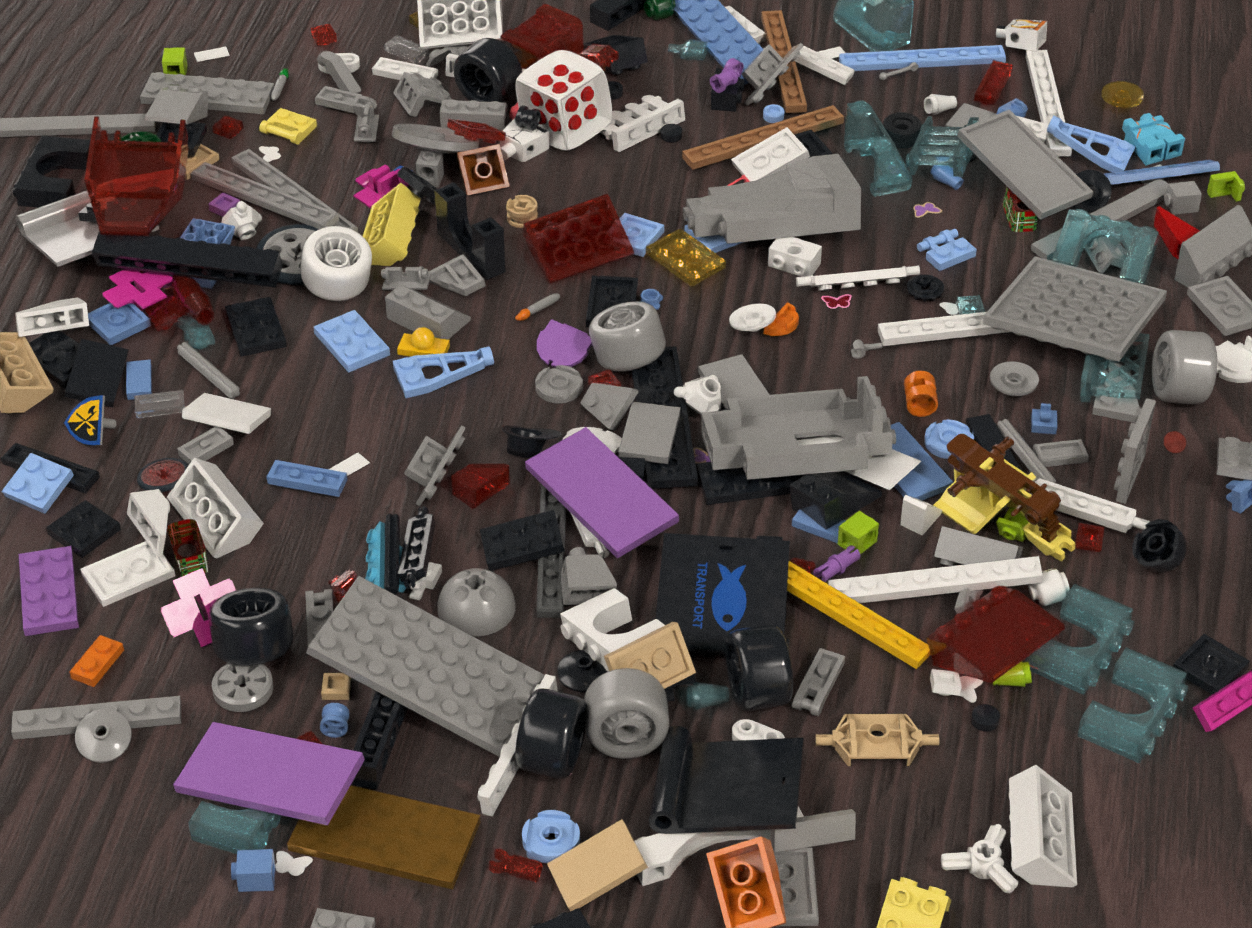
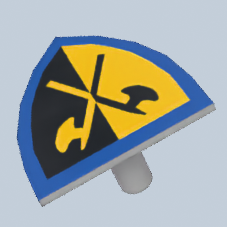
M104 395L89 397L78 403L65 420L64 424L69 433L77 441L87 445H102L103 428L114 429L116 427L114 419L104 418Z

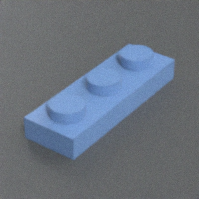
M275 460L267 475V483L271 485L336 497L340 496L347 482V473L279 460Z

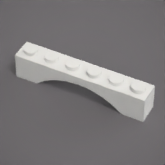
M799 806L797 811V818L804 817ZM771 830L658 833L648 837H640L635 840V843L648 868L638 873L637 876L642 886L668 879L683 861L700 849L729 840H750L760 836L771 841Z

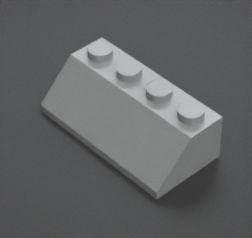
M1237 205L1181 244L1174 280L1186 287L1208 282L1223 276L1230 268L1236 267L1240 261L1252 255V225L1240 205Z

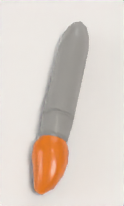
M560 294L549 295L528 308L522 309L515 316V319L518 321L528 319L530 315L557 302Z

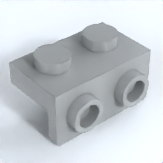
M1096 228L1083 245L1099 273L1103 274L1110 264L1127 271L1133 264L1128 257V251L1121 245L1120 238L1113 232L1107 233Z

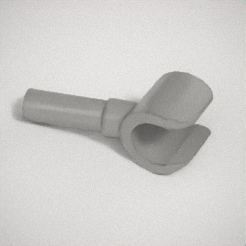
M855 340L853 342V349H851L852 357L860 359L865 356L866 351L881 349L883 345L882 343L863 344L861 340Z

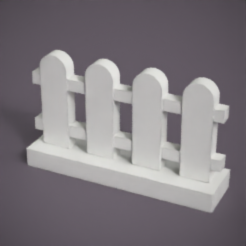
M643 96L642 104H626V111L623 113L612 111L611 122L599 133L605 135L607 140L612 139L614 150L621 152L660 133L661 128L666 124H679L685 121L684 102L676 99L667 103L662 101L660 96Z

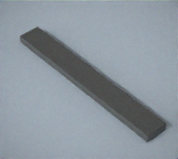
M541 484L540 513L550 510L555 511L565 550L566 508ZM565 552L538 559L537 618H561L560 613L564 609L561 570L565 560Z

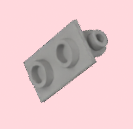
M370 104L362 106L361 114H358L354 142H376L379 115H374V109Z
M423 266L406 267V272H403L402 267H386L381 270V276L385 278L382 289L394 290L399 285L414 290H427L432 273L428 272V269H424Z

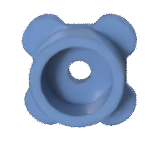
M646 289L640 294L641 300L639 302L648 303L658 310L663 296L655 289Z

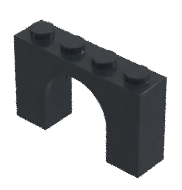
M42 136L38 144L35 145L33 154L28 158L25 169L21 171L18 182L14 184L13 195L17 199L18 206L39 208L75 195L73 179L52 178L44 175L57 169L90 170L96 158L93 140Z
M455 183L434 190L437 234L459 255L464 254L485 280L506 272L504 228L492 217L473 224L471 228L467 215L466 193Z

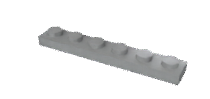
M180 696L13 711L11 733L13 740L75 734L79 722L87 714L99 709H111L121 713L127 719L131 728L181 724Z

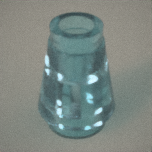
M695 682L687 687V703L689 707H695L697 710L725 703L729 700V691L727 686Z

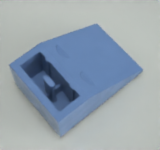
M193 218L180 238L189 241H205L207 243H225L230 245L235 232V226ZM170 275L174 282L212 289L217 281Z

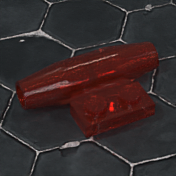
M173 275V281L170 282L173 295L143 309L157 331L172 327L185 313L202 325H207L214 319L210 298L196 280L186 276Z

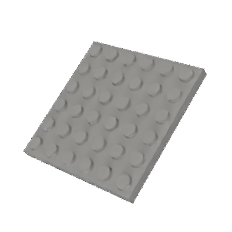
M1035 256L983 317V324L991 326L993 329L1010 331L1019 336L1032 337L1040 342L1054 343L1062 348L1079 350L1084 354L1101 356L1109 361H1120L1164 302L1167 291Z

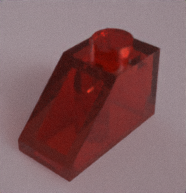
M469 464L451 476L452 494L474 509L510 484L509 466L507 464Z

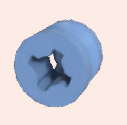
M340 703L325 705L322 709L323 719L320 722V731L332 738L345 735L348 730L349 709Z

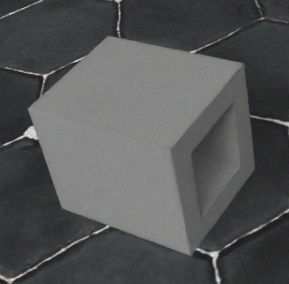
M1195 181L1170 183L1167 193L1164 195V202L1173 215L1198 212L1202 193Z

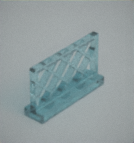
M1140 333L1134 342L1143 343L1136 347L1132 344L1120 360L1126 365L1120 368L1114 364L1120 361H1109L1101 356L1086 354L1081 378L1080 401L1090 402L1091 396L1140 399L1150 334ZM1136 355L1139 359L1132 361L1129 357ZM1108 367L1113 370L1108 374L1102 372V370ZM1132 369H1133L1135 372H1137L1136 374H1134V375H1132V376H1129V375L1126 373V372H1128V371H1130V370H1132ZM1120 376L1124 380L1116 383L1112 378ZM1104 382H1106L1108 385H1110V386L1107 387V388L1097 387V386L1103 384ZM1130 384L1136 390H1128L1123 387Z

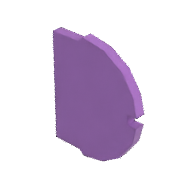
M552 319L546 328L540 332L537 339V351L542 361L547 365L552 362L551 366L554 368L557 365L573 367L581 363L588 356V351L592 346L590 336L587 333Z

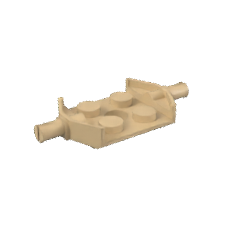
M845 714L836 730H832V734H816L815 743L816 746L835 747V750L847 766H851V759H907V766H910L919 751V747H922V745L939 746V734H922V730H918L907 714ZM881 731L884 735L874 736L871 732Z

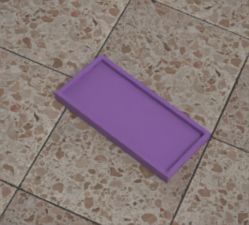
M587 427L525 461L526 469L616 558L621 557L679 522V515Z
M212 722L173 786L177 793L328 825L365 759L362 752Z

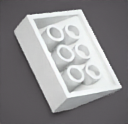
M417 0L420 49L473 44L482 38L503 40L501 0Z

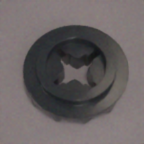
M917 275L908 281L907 290L909 296H914L915 300L921 299L924 303L926 300L934 302L936 298H941L944 292V284L934 276Z

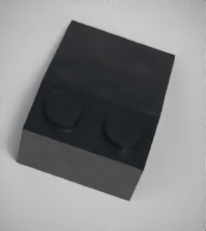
M610 35L579 44V49L590 59L592 49L596 46L603 47V63L607 65L604 69L605 72H610L611 75L623 73V69L629 68V70L638 69L641 67L640 64L648 62L643 37Z
M848 472L807 474L790 484L792 509L796 512L799 509L802 510L825 530L882 496V491Z

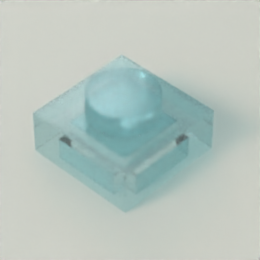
M980 295L957 297L956 306L960 315L986 312Z

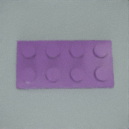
M67 546L19 554L23 630L25 636L79 628L72 547Z

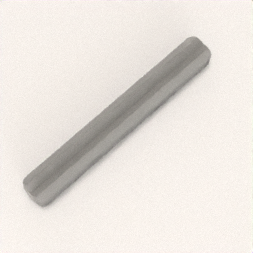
M183 342L177 346L178 354L230 399L240 395V388L190 344Z
M1007 419L999 421L997 428L1004 439L1009 436V439L1012 438L1014 445L1011 448L1029 471L1036 476V480L1041 478L1055 483V478L1010 421Z

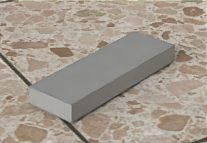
M852 809L798 817L796 829L771 830L773 851L781 852L855 840L856 813Z

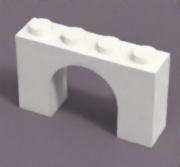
M615 588L560 613L562 620L560 628L563 636L575 643L580 650H584L594 661L602 664L608 672L609 670L604 659L605 655L665 626L662 622L655 619L626 633L606 634L632 621L628 598Z

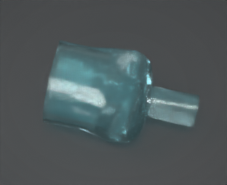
M690 39L685 41L683 45L669 44L668 52L679 53L680 57L685 60H704L708 51V42Z

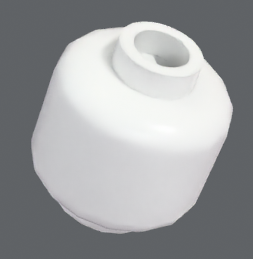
M1055 568L1042 571L1043 583L1028 585L1031 598L1033 600L1038 599L1042 606L1065 600L1067 592H1070L1064 572L1060 573Z

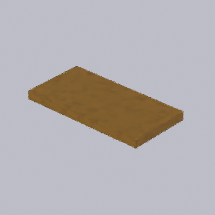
M350 785L328 825L299 819L287 845L288 851L453 890L481 820L478 814Z

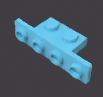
M379 522L374 529L369 531L366 538V543L369 545L366 555L368 570L365 579L384 589L385 523ZM400 546V551H399V565H400L401 554H402V549H403L402 546ZM399 578V592L403 593L406 587Z

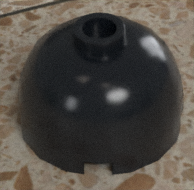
M1157 519L1145 525L1147 528L1142 533L1138 531L1132 544L1134 557L1143 567L1152 572L1166 573L1174 570L1185 559L1187 552L1186 538L1181 530L1168 520Z

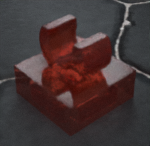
M346 570L341 576L335 575L328 582L338 604L357 579L355 571Z

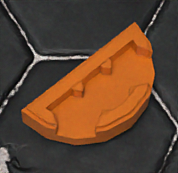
M787 302L776 314L775 320L764 327L763 334L783 336L793 332L799 324V315L796 312L795 306Z

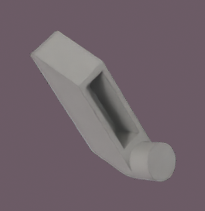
M323 51L317 57L318 63L327 68L340 90L353 93L362 91L339 55L331 51Z

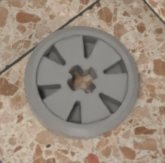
M227 663L213 677L212 690L214 699L221 707L229 711L246 712L254 710L266 703L272 695L273 680L271 672L264 664L238 666Z

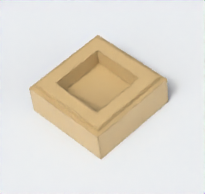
M324 673L321 691L322 700H349L352 678L344 673Z

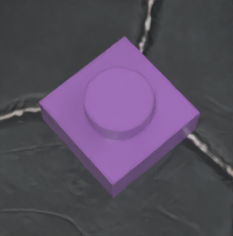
M221 193L208 204L209 211L224 217L231 208L236 207L240 200L226 193Z

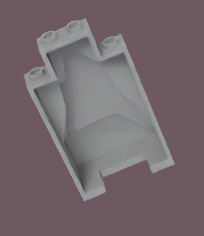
M839 154L812 156L787 164L785 170L755 181L730 186L708 188V196L686 199V207H683V217L688 223L689 230L693 231L695 237L720 235L724 237L727 244L861 230V187Z

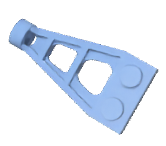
M1056 116L1052 117L1047 128V132L1053 134L1054 137L1110 172L1124 171L1136 147L1125 140L1065 123ZM1071 134L1086 138V144H1082L1073 138ZM1093 142L1104 144L1110 150L1107 155H1101L1093 150L1090 144Z
M489 346L480 348L477 351L415 355L393 361V368L405 398L430 393L478 372L486 366L494 365L493 354ZM464 362L466 365L455 371H450L447 364ZM425 366H440L443 373L432 379H426L421 369Z

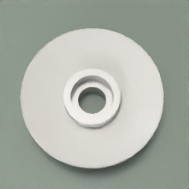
M767 304L746 305L731 314L729 318L730 325L741 331H759L775 320L776 311Z

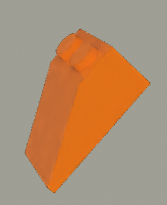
M760 836L706 853L726 928H772L786 923L779 871L770 840Z

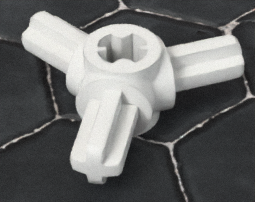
M1000 824L991 825L984 840L976 842L973 847H968L967 852L945 853L941 855V866L944 870L969 869L970 874L977 878H991L1003 892L1009 894L1018 886L1017 880L1003 867L1004 860L1000 857L1002 854L1000 846L1006 835V830Z

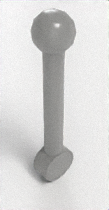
M913 62L905 68L889 73L882 72L879 78L880 80H886L887 77L909 70L916 71L919 66L916 62Z

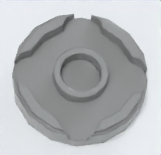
M557 365L556 368L552 369L548 367L539 372L535 379L536 393L547 402L556 404L567 403L581 395L583 379L581 374L572 367Z

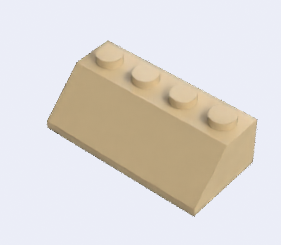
M0 332V412L8 414L24 413L52 394L54 388L26 337H19L18 332Z

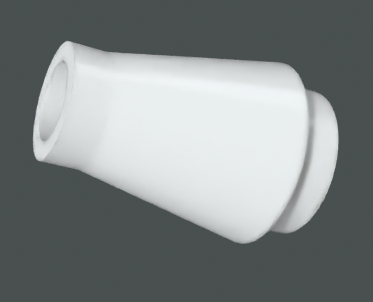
M931 94L924 100L925 111L932 115H937L957 106L955 96Z

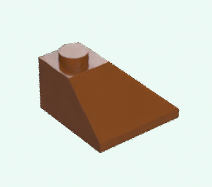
M500 144L457 152L467 196L510 187Z

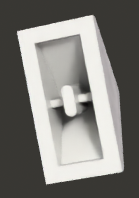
M905 495L900 525L923 535L941 515L942 510L920 499Z

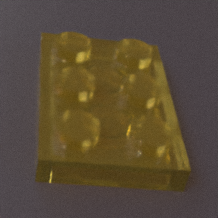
M681 228L646 247V254L691 287L726 268V261Z

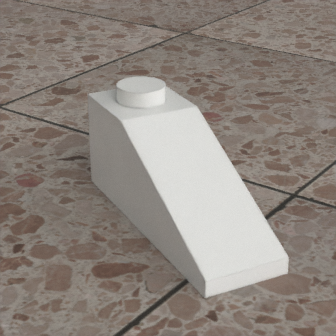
M80 298L54 301L15 313L19 337L89 326L87 303Z
M159 489L132 492L129 497L127 515L156 556L162 557L168 513L170 512L169 501Z

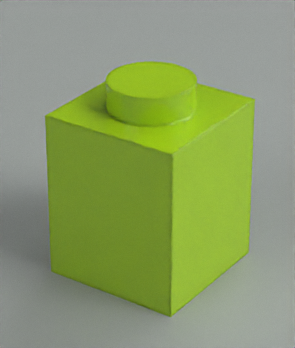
M164 48L162 58L163 73L186 75L188 64L185 48Z

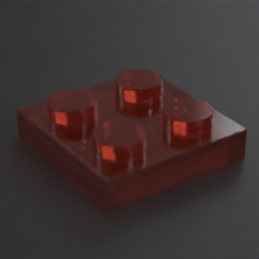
M448 119L447 127L454 130L455 135L464 136L466 140L477 141V138H481L484 142L493 144L496 143V140L505 141L506 132L489 124Z

